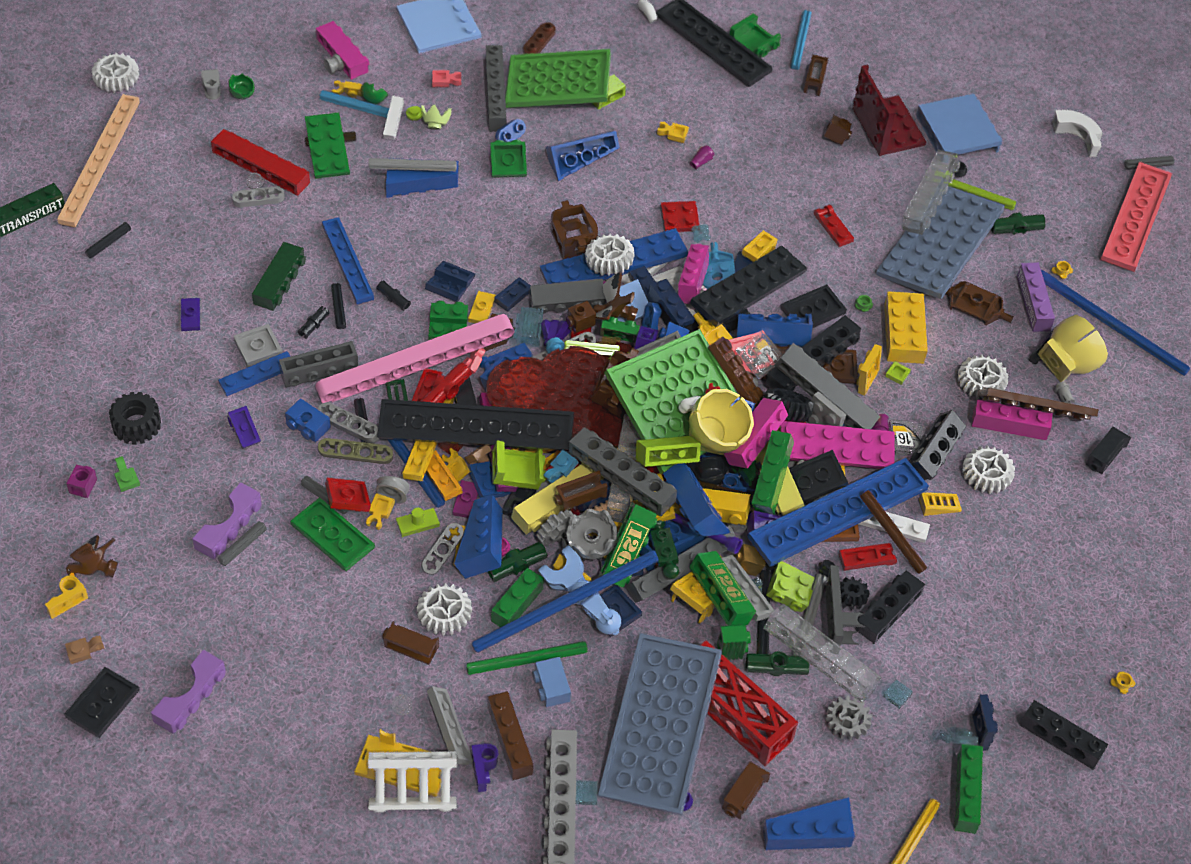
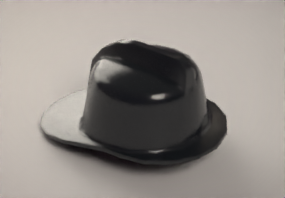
M720 456L701 457L700 462L685 463L692 470L698 481L714 485L721 483L729 470L727 460Z

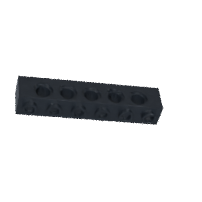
M844 315L801 348L823 367L826 364H830L837 355H842L849 346L855 345L860 340L861 327ZM777 367L767 374L766 385L770 388L779 387L794 391L798 386Z

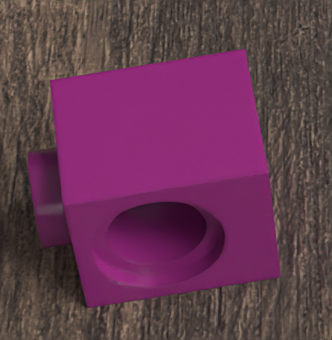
M76 464L66 483L69 493L88 498L97 481L95 469Z

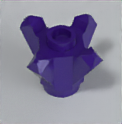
M545 319L540 323L544 335V346H546L548 340L555 337L563 340L571 332L565 320L549 321Z

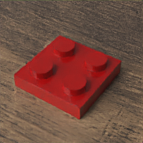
M696 201L661 202L664 231L675 228L678 232L700 231Z
M326 478L325 486L331 508L354 510L357 512L370 511L371 503L365 481Z

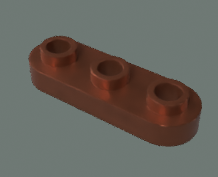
M549 22L542 23L523 46V54L541 53L555 35V25Z

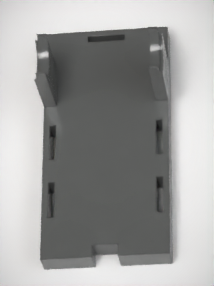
M831 565L825 584L829 655L838 656L841 644L859 645L852 639V635L858 631H843V627L865 626L858 622V617L864 615V613L842 612L839 566Z

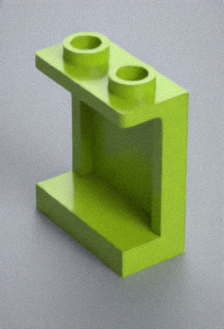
M496 441L492 451L493 484L539 490L541 483L545 482L546 479L544 477L546 471H543L545 464L543 450L537 449L535 453L505 449L504 441Z

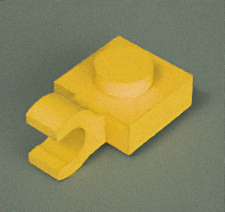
M334 81V85L339 86V89H332V93L342 94L345 92V94L353 98L362 96L361 83Z

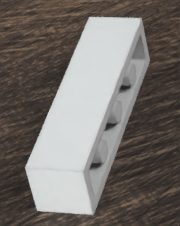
M392 96L383 133L385 139L395 140L404 105L403 97Z

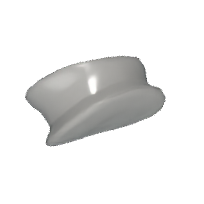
M382 476L377 479V494L393 498L397 504L406 502V494L410 489L408 482L394 476Z

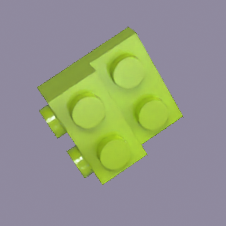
M781 561L775 566L766 596L772 598L775 602L790 607L793 611L803 612L809 605L813 593L811 588L815 577Z

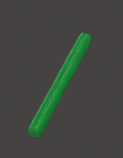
M585 641L469 662L466 664L467 673L472 675L536 663L557 657L563 658L587 653L588 647Z

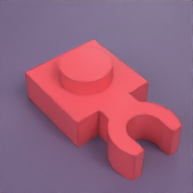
M432 70V87H449V84L461 85V72L449 74V70Z
M483 348L472 351L470 358L467 357L463 361L472 374L476 373L482 361L481 357L485 354L486 350Z

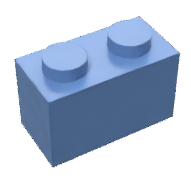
M560 657L536 662L535 671L532 673L534 682L539 683L540 689H538L540 701H544L546 707L570 702L571 691Z

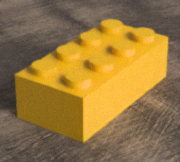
M887 291L884 303L887 361L924 364L928 351L924 294Z

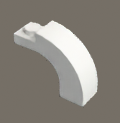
M1055 110L1052 119L1055 133H1072L1079 136L1085 142L1089 156L1096 157L1101 149L1100 139L1103 134L1098 124L1088 116L1076 111Z

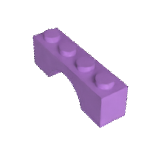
M240 482L229 495L230 506L233 509L230 518L218 525H204L193 538L194 549L212 559L221 555L225 551L230 540L233 541L237 537L238 530L248 524L253 512H258L261 508L260 492Z
M205 650L191 664L195 683L190 691L180 697H164L151 712L153 722L173 734L185 726L187 717L198 710L200 701L204 697L207 698L211 694L214 684L217 681L220 682L225 676L224 661Z

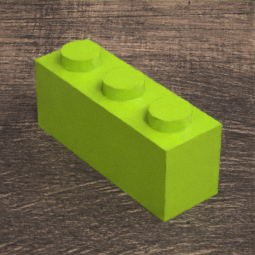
M692 436L636 440V460L645 467L700 462L701 442Z

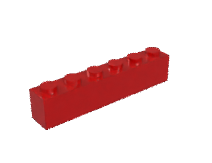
M223 129L211 140L213 153L297 196L310 184V175L306 169L265 150L261 146L251 143L247 139L237 136L233 132Z

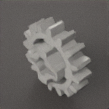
M565 510L564 512L560 511L558 515L552 514L549 516L548 520L541 525L542 529L537 531L538 534L536 536L538 540L546 546L550 543L554 544L555 541L561 542L562 537L565 538L567 536L569 519L573 513Z
M846 696L845 700L838 697L837 702L832 701L831 706L827 710L826 721L829 722V729L834 728V735L840 733V739L848 736L849 741L852 740L853 736L860 739L861 734L866 735L867 730L871 726L872 715L869 714V707H863L864 701L858 703L857 697L850 700L849 696Z

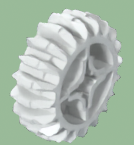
M117 52L115 55L109 53V56L103 55L102 59H97V62L94 63L92 78L101 91L105 89L108 93L112 90L115 94L116 90H119L122 93V89L128 91L129 87H133L134 83H137L139 69L137 63L129 55L125 56L124 53L118 55Z
M611 233L609 236H605L603 234L601 238L597 236L596 240H591V243L587 245L585 252L586 263L590 270H594L595 274L600 272L602 276L604 274L610 276V274H617L618 272L623 273L624 269L629 270V266L633 263L634 248L624 236L619 237L618 234L612 236Z
M981 354L979 358L976 355L972 358L968 357L966 361H963L958 371L957 379L960 382V388H964V393L969 391V397L976 395V400L979 399L977 397L978 389L993 388L1005 391L1008 385L1006 368L1002 367V362L997 363L996 358L992 360L990 356L985 358Z
M987 445L984 449L981 446L977 450L973 448L971 453L966 455L963 462L962 473L965 474L964 480H969V485L974 484L975 490L978 487L981 488L982 493L988 490V493L991 494L994 490L998 494L1000 490L1004 491L1011 485L1015 475L1013 460L1008 459L1009 455H1004L1003 450L997 451L995 447L990 449Z
M446 582L443 587H440L437 583L435 589L429 587L428 592L423 591L422 597H419L417 606L418 619L421 620L422 626H426L427 631L433 629L435 635L439 631H441L443 637L446 631H449L452 635L453 629L460 632L461 626L466 627L467 621H470L472 613L471 600L468 598L467 592L463 593L461 587L455 589L454 584L448 587ZM457 611H460L456 616L451 618L453 614H456Z

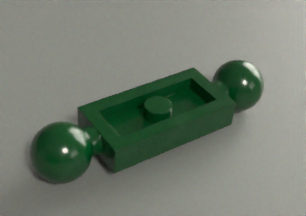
M657 521L655 527L650 531V538L654 551L659 558L658 566L664 567L663 574L667 579H675L679 575V568L676 565L679 564V558L670 527L665 528V521Z

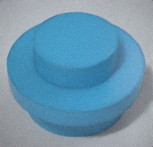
M555 337L547 341L546 350L549 354L556 355L562 352L565 344L560 338Z

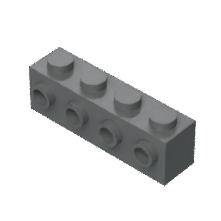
M603 278L530 285L529 289L532 313L545 314L548 311L563 312L585 301H588L593 308L596 304L604 305L606 300L603 293Z
M353 341L279 359L280 374L285 388L310 381L313 382L357 367L358 354Z

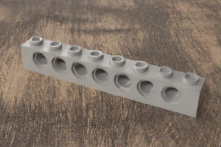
M551 730V738L547 737L546 750H551L550 757H546V770H550V776H546L545 789H550L549 796H545V809H549V816H545L544 829H548V836H544V849L548 850V857H543V864H575L577 730ZM558 752H563V753H565L566 755L560 756V755H558L557 753H558ZM562 771L565 775H558L557 772ZM563 791L565 794L558 795L556 794V792ZM563 811L565 814L557 815L555 812ZM556 831H562V832H564L565 834H563V835H556L554 832H556ZM561 851L564 855L557 856L554 852Z

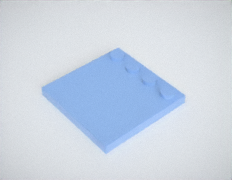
M418 0L397 6V11L418 53L481 38V32L463 0Z

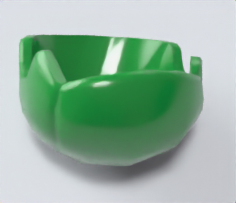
M243 73L237 76L233 74L228 80L229 91L237 99L249 98L255 91L254 81Z
M364 82L361 85V93L369 103L380 104L388 96V93L383 88L375 90L374 84Z

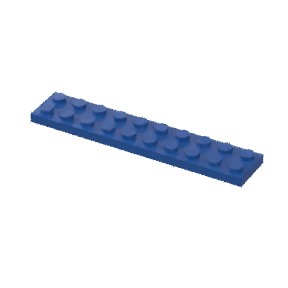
M904 458L749 532L748 539L771 567L873 517L872 512L860 498V495L865 491L870 490L886 511L927 491L929 485L911 463Z

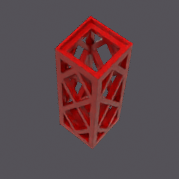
M707 640L701 644V646L714 648ZM721 655L715 685L723 686V688L714 686L707 715L763 766H766L794 740L798 721L725 656ZM720 668L727 670L730 680L727 679ZM716 693L726 695L728 704ZM732 697H735L739 710L735 709ZM743 703L756 714L745 712ZM760 704L767 705L769 715H767ZM747 718L754 719V720H758V721H762L763 724H762V723H758V722H754V721H750V720H748ZM741 727L744 729L749 738H745L743 736ZM756 729L765 731L768 739H766Z

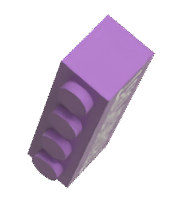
M1039 262L1021 263L1017 278L1032 332L1051 331L1055 317Z

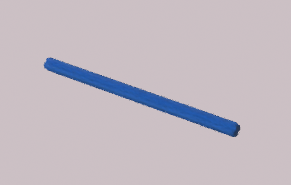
M1041 270L1047 286L1183 376L1189 372L1190 366L1058 279Z
M650 551L473 641L474 650L479 653L658 562L659 558L656 552Z

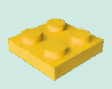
M877 344L873 346L872 350H868L865 362L859 365L857 371L859 374L856 383L858 393L864 396L880 370L882 346Z

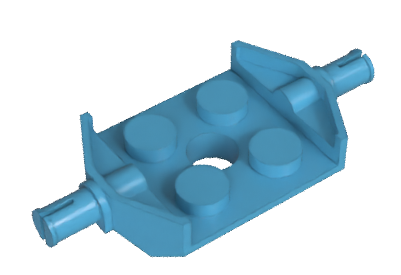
M713 242L710 244L709 265L703 282V286L706 289L735 273L733 254L719 251L717 242H714V245ZM715 277H722L718 281L713 280Z

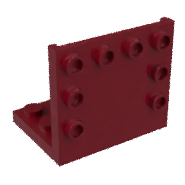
M861 66L852 109L878 155L882 156L926 146L925 138L900 96L883 98L868 72L869 66Z

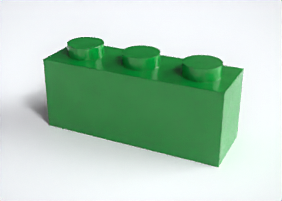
M527 568L491 610V622L501 628L520 618L542 592L544 578Z

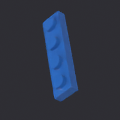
M286 351L223 377L218 382L226 396L232 395L280 375L279 359L291 356Z

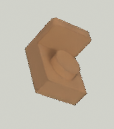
M488 445L480 446L468 454L465 459L469 464L488 462L490 460L486 454L492 450Z

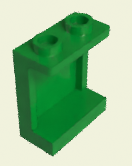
M754 13L730 27L729 34L759 57H765L768 52L776 50L780 46L781 34L777 33L772 36L757 24L758 16Z

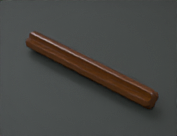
M870 490L862 493L860 498L918 574L927 569L926 564Z

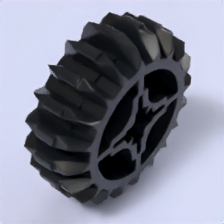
M772 387L767 389L763 398L783 402L788 414L785 420L798 423L809 421L812 415L814 404L803 394L785 388Z

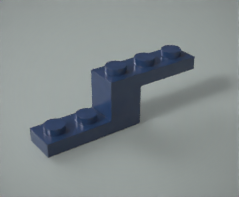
M645 266L629 271L628 277L631 281L639 280L648 303H658L661 313L666 312L674 324L685 327L694 323V316L667 278L656 282Z

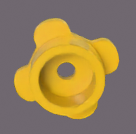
M1059 261L1056 267H1052L1051 271L1059 275L1061 279H1066L1068 274H1072L1073 269L1068 262Z
M1122 671L1118 672L1116 678H1112L1110 681L1111 685L1117 687L1122 694H1127L1128 689L1135 686L1132 676Z

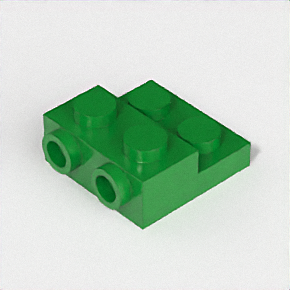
M496 140L490 142L492 178L527 177L525 141L512 140L511 142Z
M437 301L436 303H431L428 339L432 340L467 327L468 305H465L463 302L446 304L444 301Z
M610 317L609 320L602 321L600 336L636 343L640 325H636L634 321L626 320L621 322L615 317Z

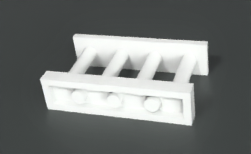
M456 751L369 753L368 768L375 770V798H369V810L385 812L386 810L439 809L440 811L456 809V797H450V769L457 767ZM386 768H395L397 770V797L384 798V770ZM408 768H417L419 770V797H406V770ZM430 768L441 769V797H428V770Z

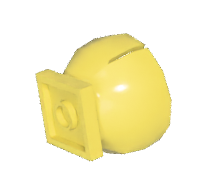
M1078 315L1062 320L1054 328L1051 340L1038 353L1060 382L1066 380L1070 374H1086L1096 370L1107 360V349L1097 330L1078 342L1095 329L1085 318Z
M714 389L695 402L689 417V436L701 442L700 451L724 455V453L736 450L748 440L754 425L751 408L743 397L731 406L740 396L739 394L728 389Z

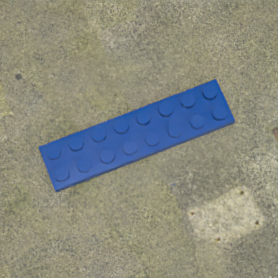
M677 229L631 240L630 243L634 248V260L632 265L629 266V270L624 269L622 275L643 266L649 268L687 257L688 250ZM585 253L540 266L546 284L602 278L606 280L615 275L610 274L608 276V274H604L602 276L600 272L595 274V271L590 270L586 263Z

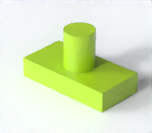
M417 507L412 510V514L396 518L402 537L440 527V522L434 508L423 510Z

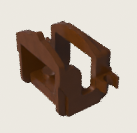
M568 200L562 201V207L554 210L551 214L550 230L562 259L584 254L586 252L585 245L590 244L591 240H596L598 236L597 224L591 214L586 211L583 204L573 206L569 204ZM581 214L585 224H582L581 220L578 218H573L562 221V219L565 217ZM579 229L581 235L566 237V232Z
M634 348L626 354L621 351H615L607 359L591 397L593 402L620 418H624L627 413L615 391L611 388V384L604 372L622 362L637 357L639 351Z

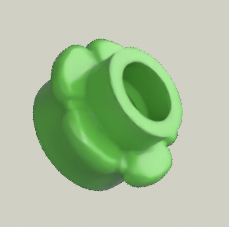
M861 295L855 301V307L863 312H867L873 307L872 299L867 295Z

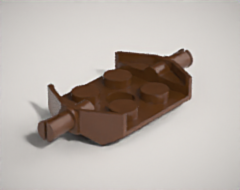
M960 281L946 292L949 298L950 310L955 307L986 321V326L998 319L1011 323L1014 316L1004 312L1005 309H1003V299L1001 296L967 281ZM973 298H979L981 301H975Z

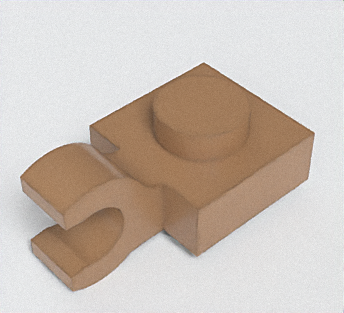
M95 636L89 642H87L86 638H82L65 644L71 664L91 659L90 653L105 649L101 636Z

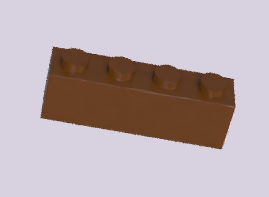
M508 691L488 696L487 708L512 781L533 775L534 764Z

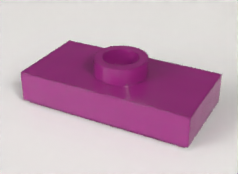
M461 480L460 486L463 493L456 498L453 515L469 518L478 493L473 482Z

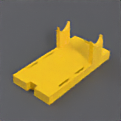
M692 571L672 584L670 589L674 592L672 602L679 596L702 614L698 621L699 624L706 617L711 616L715 606Z
M380 728V738L368 735L355 769V775L375 780V770L368 768L369 753L431 751L397 743L395 733L389 734ZM386 768L384 770V783L397 786V770L395 768ZM408 768L406 770V789L419 792V770L417 768ZM430 768L428 770V795L434 797L438 796L441 787V779L439 778L441 769Z

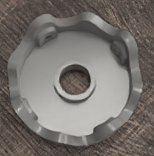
M587 509L579 516L573 514L569 519L566 532L569 546L580 557L585 559H598L609 554L616 545L618 534L617 527L609 512ZM594 532L598 534L595 539L587 538L589 533Z

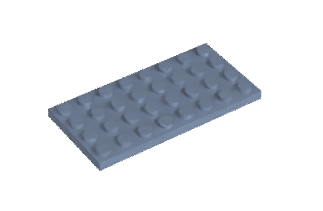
M940 184L877 269L876 275L942 299L993 227L996 219L1004 211V205Z
M640 633L599 788V797L682 816L722 650Z

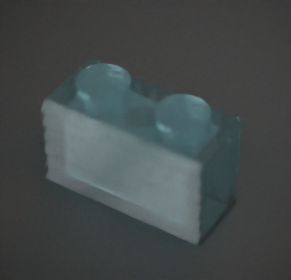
M521 307V314L517 313L516 324L519 325V328H515L514 339H517V345L525 343L529 347L540 346L542 331L540 323L543 321L542 308Z

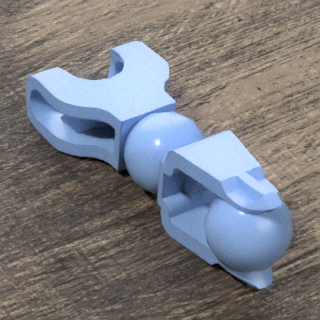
M567 545L562 550L567 559L566 565L562 569L552 570L547 565H543L538 571L552 589L558 591L565 590L570 593L589 583V581L583 577L584 564L581 558ZM598 592L576 603L581 605L586 614L596 622V627L600 632L613 635L619 633L621 626L619 613L613 609H608Z

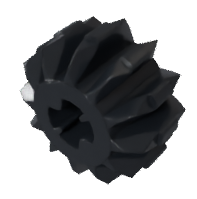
M852 576L850 580L845 577L842 582L840 581L843 609L848 605L851 611L854 610V607L860 610L862 605L867 604L870 590L867 589V583L862 584L861 578L857 581Z

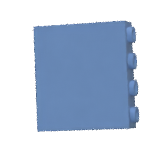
M975 94L918 105L916 117L943 164L948 163L953 155L991 147L996 152H999L1002 139L997 134L994 125L990 122L987 113L983 110Z

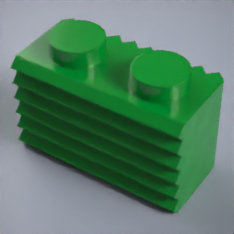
M746 625L721 626L717 649L722 650V655L729 661L731 659L738 660L739 658L742 660L744 654L748 653V644L751 643L750 631H746Z

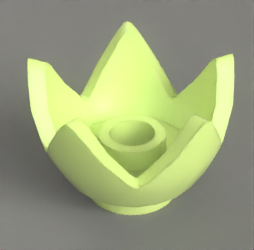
M435 104L427 113L424 106L421 105L422 117L424 122L428 124V128L440 130L449 121L451 108H448L441 116Z

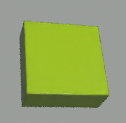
M894 361L885 377L902 385L910 374L911 369Z

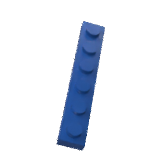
M336 217L322 221V227L356 304L374 300V294L340 218Z

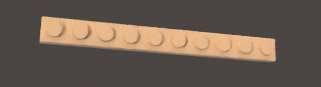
M122 94L57 218L58 224L76 227L140 103L139 97Z

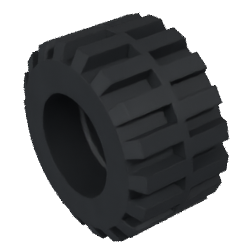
M130 392L129 395L125 393L122 395V398L115 399L116 403L111 404V409H109L110 422L114 435L120 441L123 439L124 443L127 444L129 441H132V445H137V441H140L142 444L145 443V439L150 441L152 435L156 436L158 434L157 430L161 428L159 408L155 399L150 398V395H143L142 392L137 394ZM134 415L143 416L137 420H127L129 417Z

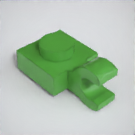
M123 456L115 458L119 472L114 473L121 492L140 486L134 468L127 469Z

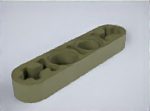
M324 438L318 443L319 453L329 458L388 464L394 458L392 449L387 445ZM326 444H329L330 448L334 449H328V451L325 452L324 448L322 447H326ZM344 446H349L352 449L347 455L341 453V448ZM364 448H368L371 451L367 457L360 455V451ZM374 450H376V452H377L376 458H373V457H374ZM384 451H387V454L389 456H386L385 459H383L382 456L379 454H383Z

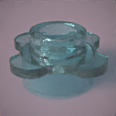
M707 224L694 225L692 227V232H694L693 240L695 242L710 240L711 235L709 234V226Z

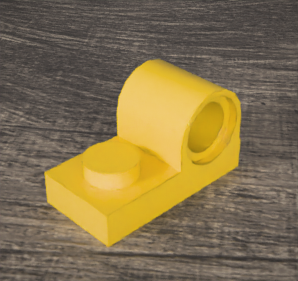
M763 230L743 248L742 255L754 262L776 248L778 239Z
M75 576L63 577L59 582L62 594L51 598L49 602L45 603L51 619L88 599L86 588Z

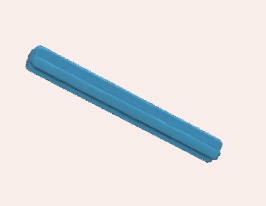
M804 10L802 13L791 69L798 70L800 68L811 18L810 10Z
M322 90L320 93V100L385 118L388 116L389 108L325 90Z

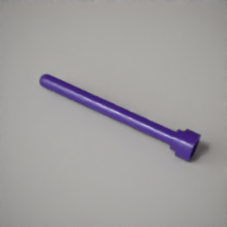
M675 513L676 518L671 520L690 528L687 523L690 520ZM721 534L707 536L724 544L727 550L734 554L739 552L743 542L742 539L736 536L726 537Z

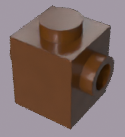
M833 115L825 129L824 136L832 142L842 145L845 139L849 140L852 134L850 130L852 123L845 118Z
M585 301L568 308L566 321L568 326L572 327L575 333L595 326L596 312L589 302Z

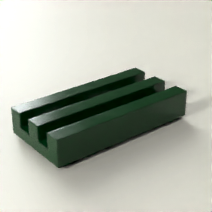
M404 379L385 383L389 400H393L390 385L394 386L396 400H400L397 385L401 384L403 399L408 401Z

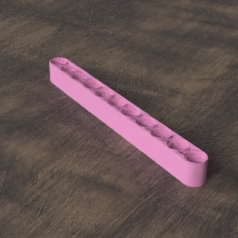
M497 315L322 379L316 383L315 388L322 403L338 401L508 339L514 334V329L507 315Z

